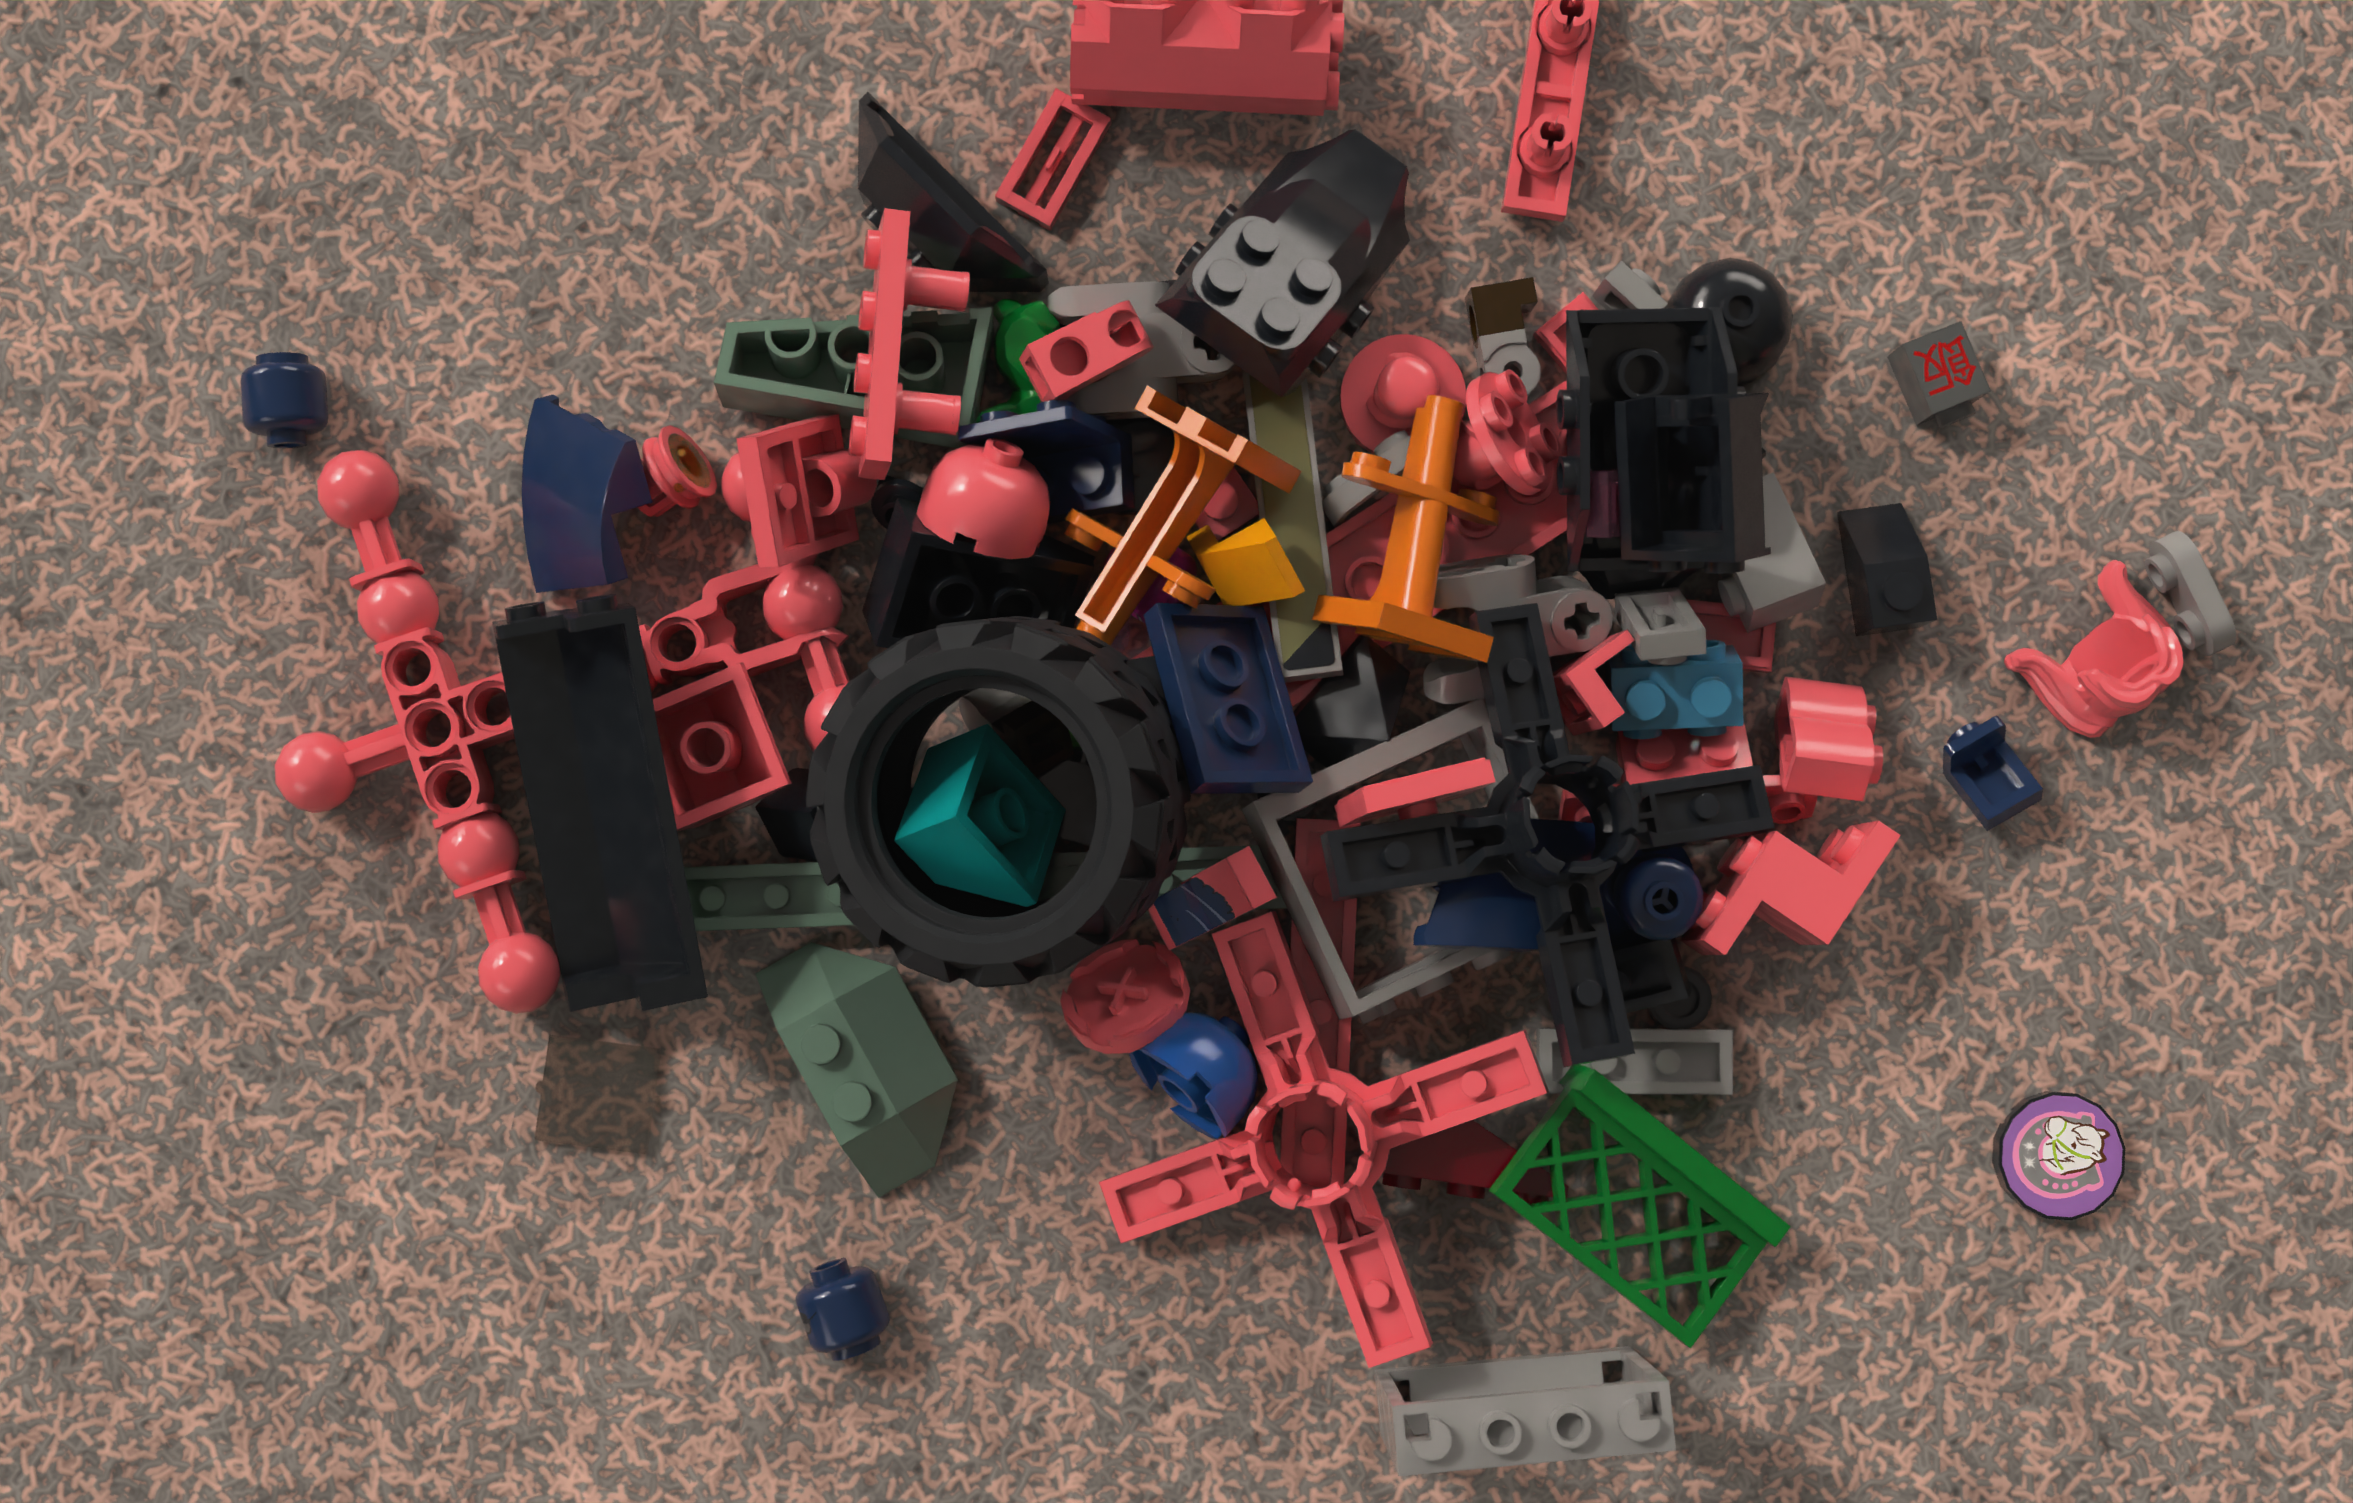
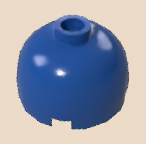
M1185 1012L1171 1028L1162 1033L1153 1042L1140 1050L1129 1053L1132 1066L1146 1086L1152 1091L1156 1082L1159 1081L1166 1093L1179 1104L1170 1109L1192 1128L1210 1138L1218 1139L1222 1134L1225 1138L1244 1117L1255 1100L1259 1080L1255 1059L1247 1048L1251 1042L1247 1032L1229 1017L1223 1016L1217 1021L1206 1014Z

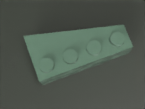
M992 307L969 308V313L939 315L937 310L911 312V316H905L902 319L898 382L903 384V390L961 396L959 426L974 424L979 414L994 336ZM846 315L847 320L812 322L811 318L727 322L714 379V385L721 404L725 408L798 421L819 415L839 414L841 428L850 430L852 417H863L865 393L854 392V374L857 354H868L870 331L859 330V315ZM899 429L898 434L894 435V438L951 448H960L967 445L958 441V431L954 436Z

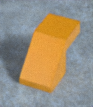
M1265 518L1221 542L1217 541L1209 525L1186 536L1223 605L1244 606L1293 598L1305 591L1281 544Z

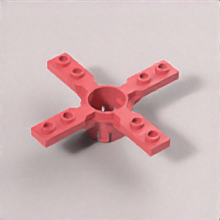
M1276 911L1212 933L1268 1090L1249 1114L1245 1130L1099 1182L1120 1243L1272 1191L1270 1199L1280 1207L1295 1210L1296 1206L1311 1209L1368 1368L1430 1348L1433 1341L1388 1218L1383 1216L1373 1186L1386 1170L1391 1148L1549 1092L1526 1029L1367 1086L1353 1074L1329 1067L1318 1038L1320 1031ZM1318 1090V1095L1327 1097V1104L1331 1107H1335L1338 1104L1342 1106L1345 1103L1348 1105L1347 1112L1358 1128L1361 1150L1364 1151V1154L1359 1157L1356 1171L1348 1182L1342 1185L1337 1181L1328 1187L1319 1188L1300 1182L1299 1179L1285 1170L1276 1154L1272 1134L1276 1115L1280 1108H1284L1293 1102L1307 1100L1309 1092Z

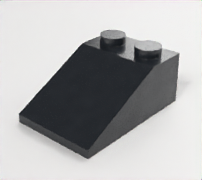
M897 498L862 609L877 647L889 648L904 637L937 628L940 624L1021 616L1054 620L1060 622V626L1074 628L1077 619L1075 614L1082 605L1095 567L1091 560L1042 541L1039 548L1036 547L1034 555L1029 558L1005 559L973 552L977 542L976 539L966 537L958 532L953 544L940 538L926 528L916 515L919 502Z

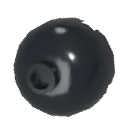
M1727 258L1701 265L1680 281L1665 307H1721L1738 373L1737 384L1739 385L1751 383L1770 370L1776 364L1789 342L1793 314L1788 294L1773 273L1752 261Z

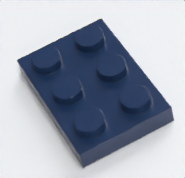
M1156 603L1144 614V619L1191 794L1299 793L1309 786L1313 779L1264 607L1199 604L1196 609L1187 604Z

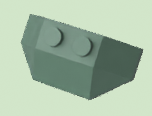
M811 942L755 973L778 1034L838 1143L878 1198L934 1167L939 1155L959 1079L897 967Z

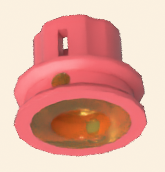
M669 425L661 429L659 438L652 437L644 441L641 462L652 503L639 506L638 509L649 517H659L675 505L692 509L698 506L700 497L707 498L715 494L717 482L709 460L693 439L681 429Z

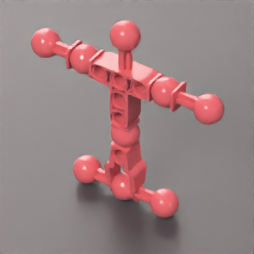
M365 450L342 452L325 464L317 480L318 501L329 519L340 527L348 528L352 531L365 570L364 573L349 578L351 587L361 591L357 600L358 621L367 637L376 643L374 645L376 654L383 656L381 662L382 677L398 724L343 742L336 735L321 731L303 733L283 747L275 763V784L285 800L297 809L311 813L330 811L349 798L359 777L410 760L426 805L438 815V819L432 821L434 829L443 830L438 842V862L447 878L460 887L453 890L455 899L468 900L474 898L489 942V946L482 954L478 966L479 986L487 999L500 1010L515 1014L532 1012L546 1004L556 991L560 978L558 957L551 945L540 936L528 933L525 930L511 885L527 879L524 871L515 870L520 855L518 837L510 823L498 815L502 813L500 805L492 803L495 795L494 783L483 749L515 739L510 716L502 724L493 726L488 720L486 708L491 698L498 693L506 692L502 672L461 686L453 661L448 653L438 645L445 641L443 634L435 630L439 619L438 597L430 583L420 576L425 573L422 564L409 558H401L388 519L399 501V481L390 463L376 453ZM739 452L731 457L724 468L721 479L722 496L732 513L743 521L751 523L744 480L740 469ZM818 554L781 567L759 568L758 564L712 578L702 588V600L662 617L655 622L652 628L646 624L640 625L639 630L651 692L658 682L664 686L671 684V675L691 677L716 669H726L738 663H744L749 677H753L801 659L814 696L806 707L803 719L804 736L814 752L828 733L821 729L822 723L840 692L849 682L838 650L849 638V635L835 628L840 620L843 609L842 593L833 576L821 567L814 566ZM765 588L762 598L764 619L771 631L782 638L783 641L741 654L735 644L737 627L732 621L727 619L726 605L733 599ZM680 630H691L696 638L695 651L684 661H671L667 654L669 639ZM425 653L431 665L429 676L423 683L412 686L406 676L407 665L413 657ZM445 713L451 724L450 735L444 743L433 747L426 736L427 725L434 716ZM464 773L471 782L470 797L463 805L453 807L446 797L447 784L452 777Z

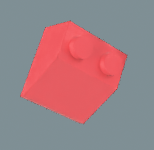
M744 663L735 664L652 699L677 831L692 829L752 805L792 784Z

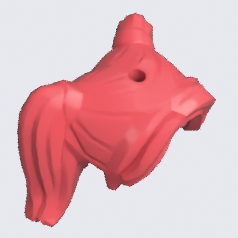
M2117 560L2110 561L2098 575L2100 592L2114 615L2096 626L2084 639L2077 643L2062 665L2043 652L2029 648L2015 650L2006 655L2004 659L2007 669L2019 673L2028 682L2039 700L2068 730L2089 738L2101 737L2110 727H2113L2119 717L2136 713L2148 707L2159 694L2163 693L2180 676L2184 664L2182 647L2174 630L2165 618L2132 586L2128 580L2126 565Z

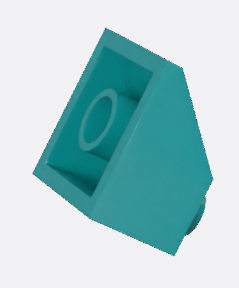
M985 724L927 749L894 841L935 884L1028 907L1036 904L1066 809L989 724Z

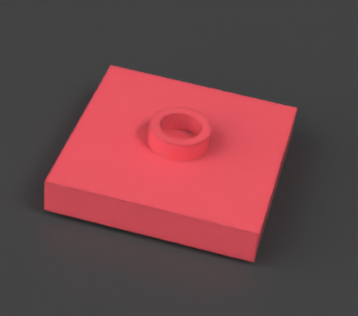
M1483 757L1363 786L1338 800L1334 808L1339 827L1397 813L1399 820L1430 816L1439 813L1438 803L1462 798L1496 781L1490 759L1486 760Z

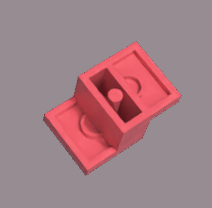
M1879 820L1850 825L1844 832L1836 828L1825 840L1816 857L1778 831L1751 835L1745 842L1737 838L1727 849L1717 866V870L1724 874V876L1710 895L1703 891L1702 912L1695 925L1684 934L1680 941L1701 955H1726L1754 914L1799 945H1829L1901 835Z

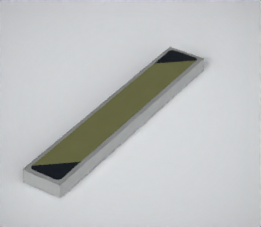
M1242 369L1250 441L1302 471L1290 494L1254 475L1259 519L1265 518L1305 589L1303 593L1293 598L1269 601L1274 645L1286 683L1343 676L1337 625L1312 620L1318 595H1334L1307 377L1295 392L1281 398Z

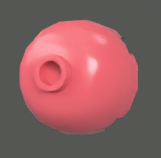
M990 438L986 440L985 445L968 444L946 453L933 466L925 482L916 515L926 528L952 544L957 532L966 537L976 539L977 542L973 552L1005 559L1029 558L1034 555L1036 547L1039 548L1046 531L1050 510L1048 486L1035 466L1023 458L1024 451L1019 446L1006 440Z

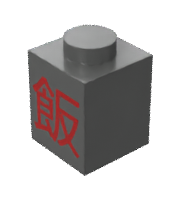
M1962 321L1906 342L1887 356L1916 426L1935 418L1939 428H1943L1968 418L1976 413L1972 403L1991 391Z

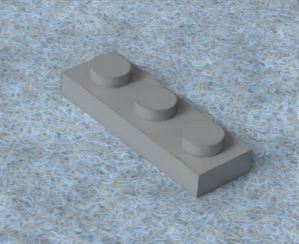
M1536 1028V1058L1549 1090L1547 1094H1560L1564 1087L1559 1082L1570 1067H1563L1555 1028ZM1630 1029L1635 1054L1581 1064L1598 1071L1625 1094L1733 1095V1030Z

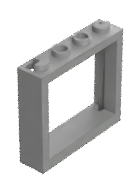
M1483 698L1477 699L1400 734L1388 742L1385 741L1311 775L1313 782L1299 793H1271L1241 809L1339 1020L1359 1015L1362 1024H1366L1398 1009L1393 998L1412 988L1416 989L1419 997L1426 996L1455 982L1450 970L1472 961L1477 971L1510 956L1511 953L1510 951L1479 948H1444L1355 991L1276 821L1458 738L1461 739L1470 760L1483 757L1486 760L1490 759L1496 782L1484 787L1489 799L1493 788L1508 774L1503 749L1494 742L1488 709ZM1530 800V819H1539Z
M1630 1346L1374 1370L1380 1435L1398 1476L1676 1451L1669 1380ZM1621 1360L1623 1379L1604 1383L1602 1362ZM1408 1380L1410 1401L1403 1400L1394 1381Z

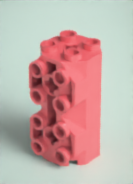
M1073 0V5H1077V9L1074 11V23L1071 25L1070 92L1072 94V104L1323 116L1324 110L1337 111L1340 84L1338 59L1339 53H1342L1344 38L1343 0Z

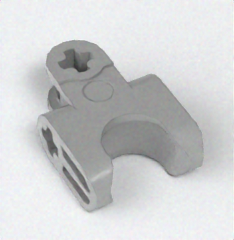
M1150 281L1060 287L1048 296L1049 312L1063 325H1069L1093 312L1097 314L1115 304L1130 300L1154 346L1150 352L1138 360L1111 373L1101 381L1086 386L1066 399L1067 401L1074 402L1076 409L1089 415L1103 416L1107 420L1150 418L1134 409L1146 386L1179 403L1177 384H1200L1221 380L1232 371L1236 364L1221 353H1218L1214 361L1207 360L1206 351L1204 349H1195L1194 347L1199 344L1201 339L1155 306L1170 288L1169 283Z
M1506 554L1440 564L1434 601L1435 608L1469 607L1476 612L1537 603L1549 657L1591 650L1606 639L1612 628L1613 614L1611 607L1601 594L1589 589L1585 583L1572 576H1554L1537 580L1535 559L1532 556ZM1576 604H1579L1578 610H1575ZM1566 617L1569 618V622H1568V623H1565V622H1564V619H1565ZM1449 657L1435 660L1427 665L1423 674L1424 693L1428 698L1442 704H1456L1480 698L1485 699L1477 661Z

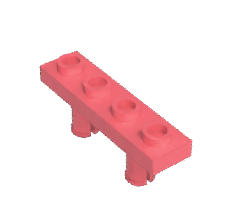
M1534 0L1502 201V213L1563 222L1566 217L1599 0Z
M884 208L878 230L867 229L863 268L875 270L873 292L862 291L858 328L859 330L870 331L868 354H857L854 374V392L865 393L863 417H852L849 438V455L860 456L859 477L885 480L892 463L894 435L898 434L899 429L955 436L959 427L961 396L903 390V384L898 382L903 311L907 310L908 305L964 312L967 306L970 282L969 272L912 266V259H907L911 211Z

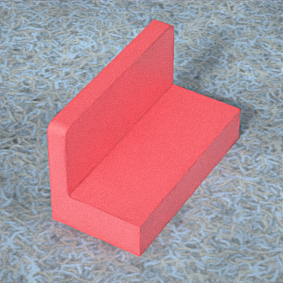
M1628 629L1606 637L1602 643L1593 649L1581 652L1553 672L1562 719L1573 736L1605 728L1625 713L1595 669L1635 641Z

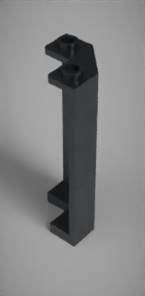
M609 594L577 600V608L546 612L544 602H532L505 608L506 619L493 621L492 625L565 998L570 1012L633 998L637 999L642 1011L708 997L635 607L630 603L618 604L616 594Z

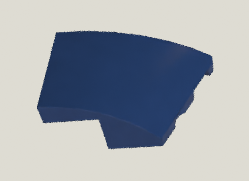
M555 395L535 399L528 422L523 454L522 510L528 561L536 593L609 585L627 579L628 575L611 515L652 503L636 440L617 429H607L599 419L588 413L576 415L559 406V397Z
M1530 819L1539 841L1536 847L1530 851L1534 853L1544 847L1554 858L1565 862L1560 872L1569 868L1573 861L1591 860L1595 850V826L1593 823ZM1500 873L1465 878L1460 882L1431 886L1438 892L1428 923L1417 926L1414 933L1413 945L1526 952L1539 951L1536 935L1540 931L1541 926L1535 898L1514 889Z

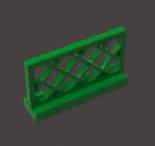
M1583 1065L1571 1066L1559 1082L1564 1089L1488 1191L1682 1344L1692 1348L1765 1245L1769 1244L1777 1247L1791 1226L1598 1071ZM1574 1108L1589 1120L1592 1148L1561 1153L1558 1128ZM1603 1132L1618 1144L1605 1146ZM1547 1144L1548 1155L1538 1156ZM1630 1153L1638 1160L1641 1187L1610 1191L1606 1156ZM1593 1159L1597 1194L1566 1198L1562 1163ZM1549 1165L1553 1200L1528 1204L1512 1191L1529 1168ZM1652 1171L1666 1183L1653 1185ZM1679 1192L1686 1198L1689 1225L1659 1230L1655 1195ZM1642 1198L1646 1232L1615 1237L1611 1202ZM1598 1204L1602 1239L1577 1243L1570 1237L1567 1209ZM1555 1211L1556 1225L1541 1213ZM1701 1211L1714 1221L1702 1223ZM1728 1231L1742 1243L1727 1265L1707 1268L1703 1234ZM1690 1236L1694 1270L1664 1275L1660 1241ZM1647 1243L1651 1277L1631 1281L1624 1280L1619 1276L1616 1248ZM1604 1250L1605 1264L1590 1252ZM1710 1279H1716V1280L1714 1281V1283L1711 1285V1287L1709 1288V1281H1708V1280H1710ZM1695 1282L1698 1305L1685 1323L1681 1325L1668 1314L1665 1287ZM1652 1289L1654 1303L1639 1291Z

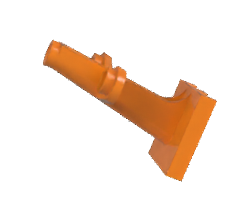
M1146 386L1134 409L1170 428L1174 433L1175 445L1167 467L1125 535H1122L1074 508L1065 517V520L1070 522L1064 532L1067 536L1097 552L1103 542L1116 548L1075 616L1081 619L1076 627L1077 630L1091 633L1110 646L1159 574L1168 578L1162 590L1197 609L1202 598L1206 600L1211 598L1216 590L1214 587L1169 562V559L1234 465L1241 467L1290 494L1302 472L1248 439L1232 433L1207 417L1180 405L1149 386Z
M1427 395L1424 408H1416L1402 476L1389 473L1391 461L1368 453L1353 452L1351 462L1343 463L1341 475L1343 478L1396 494L1398 499L1381 579L1370 600L1318 595L1312 620L1326 624L1357 627L1356 634L1376 640L1409 644L1408 650L1417 653L1480 662L1488 661L1494 639L1493 636L1432 617L1447 513L1484 525L1498 526L1500 512L1495 510L1496 497L1470 489H1460L1458 495L1451 493L1461 418L1465 407L1463 403L1442 396Z

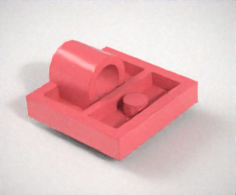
M839 414L819 415L736 438L740 457V469L744 480L751 521V533L759 568L781 567L859 540L854 507L867 503L874 496L877 479L859 477L860 456L849 455V449H844Z

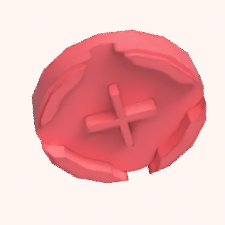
M1137 939L1120 940L1101 947L1076 965L1070 974L1072 982L1067 989V993L1063 988L1060 1002L1065 1021L1071 1033L1085 1047L1104 1054L1131 1053L1153 1042L1184 1015L1188 1006L1190 986L1180 959L1171 950H1168L1166 945L1152 941L1153 947L1150 945H1140Z

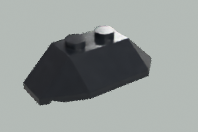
M867 92L859 100L858 190L864 205L867 207L861 213V216L873 230H878L884 208L911 211L908 249L911 253L907 256V259H912V266L969 272V292H1041L1049 284L1047 269Z

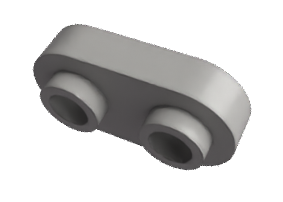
M1405 430L1391 435L1374 449L1376 456L1391 461L1389 473L1399 476L1403 475L1411 437ZM1340 474L1325 487L1328 496L1322 502L1323 511L1333 527L1336 528L1388 495L1389 492L1352 482L1343 478L1342 474Z
M2174 531L2153 541L2149 546L2150 557L2145 560L2146 572L2154 587L2161 593H2167L2177 613L2173 617L2174 629L2183 645L2189 650L2196 648L2201 654L2211 656L2235 644L2236 629L2232 617L2200 552L2192 540L2183 532Z

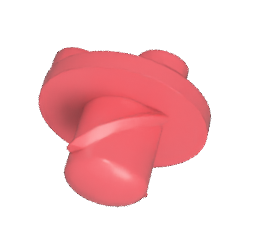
M1409 334L1386 336L1364 347L1349 364L1340 388V409L1343 421L1356 444L1374 454V449L1382 441L1399 431L1405 430L1411 436L1416 408H1424L1427 395L1442 396L1463 403L1465 407L1462 420L1466 408L1465 381L1459 366L1452 356L1435 342Z
M1508 369L1500 374L1486 372L1469 383L1466 391V405L1470 420L1468 422L1461 420L1453 478L1461 485L1470 488L1475 487L1478 491L1487 490L1503 479L1517 492L1524 495H1533L1550 484L1553 471L1552 460L1561 456V446L1553 429L1545 422L1539 424L1527 403L1528 395L1520 377L1513 370Z

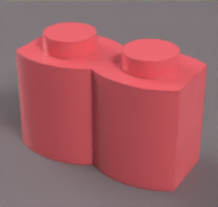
M1793 677L1784 678L1776 705L1774 728L1776 745L1780 750L1781 785L1785 792L1863 801L1868 784L1878 783L1883 766V748L1880 745H1874L1876 708L1873 705H1867L1866 694L1862 686Z

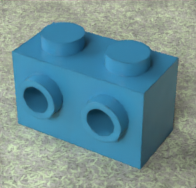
M1706 640V654L1687 656L1684 662L1675 665H1656L1648 660L1641 661L1632 645L1629 644L1605 662V685L1625 712L1610 723L1612 731H1623V736L1627 738L1651 739L1661 736L1662 729L1687 728V732L1695 736H1717L1726 733V726H1743V662L1733 645H1725V642L1719 640Z

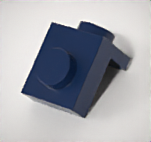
M1994 716L1982 724L1972 722L1964 725L1952 734L1943 748L1944 776L1986 831L2041 801L2043 794L2041 785L2006 743V725L1999 716Z

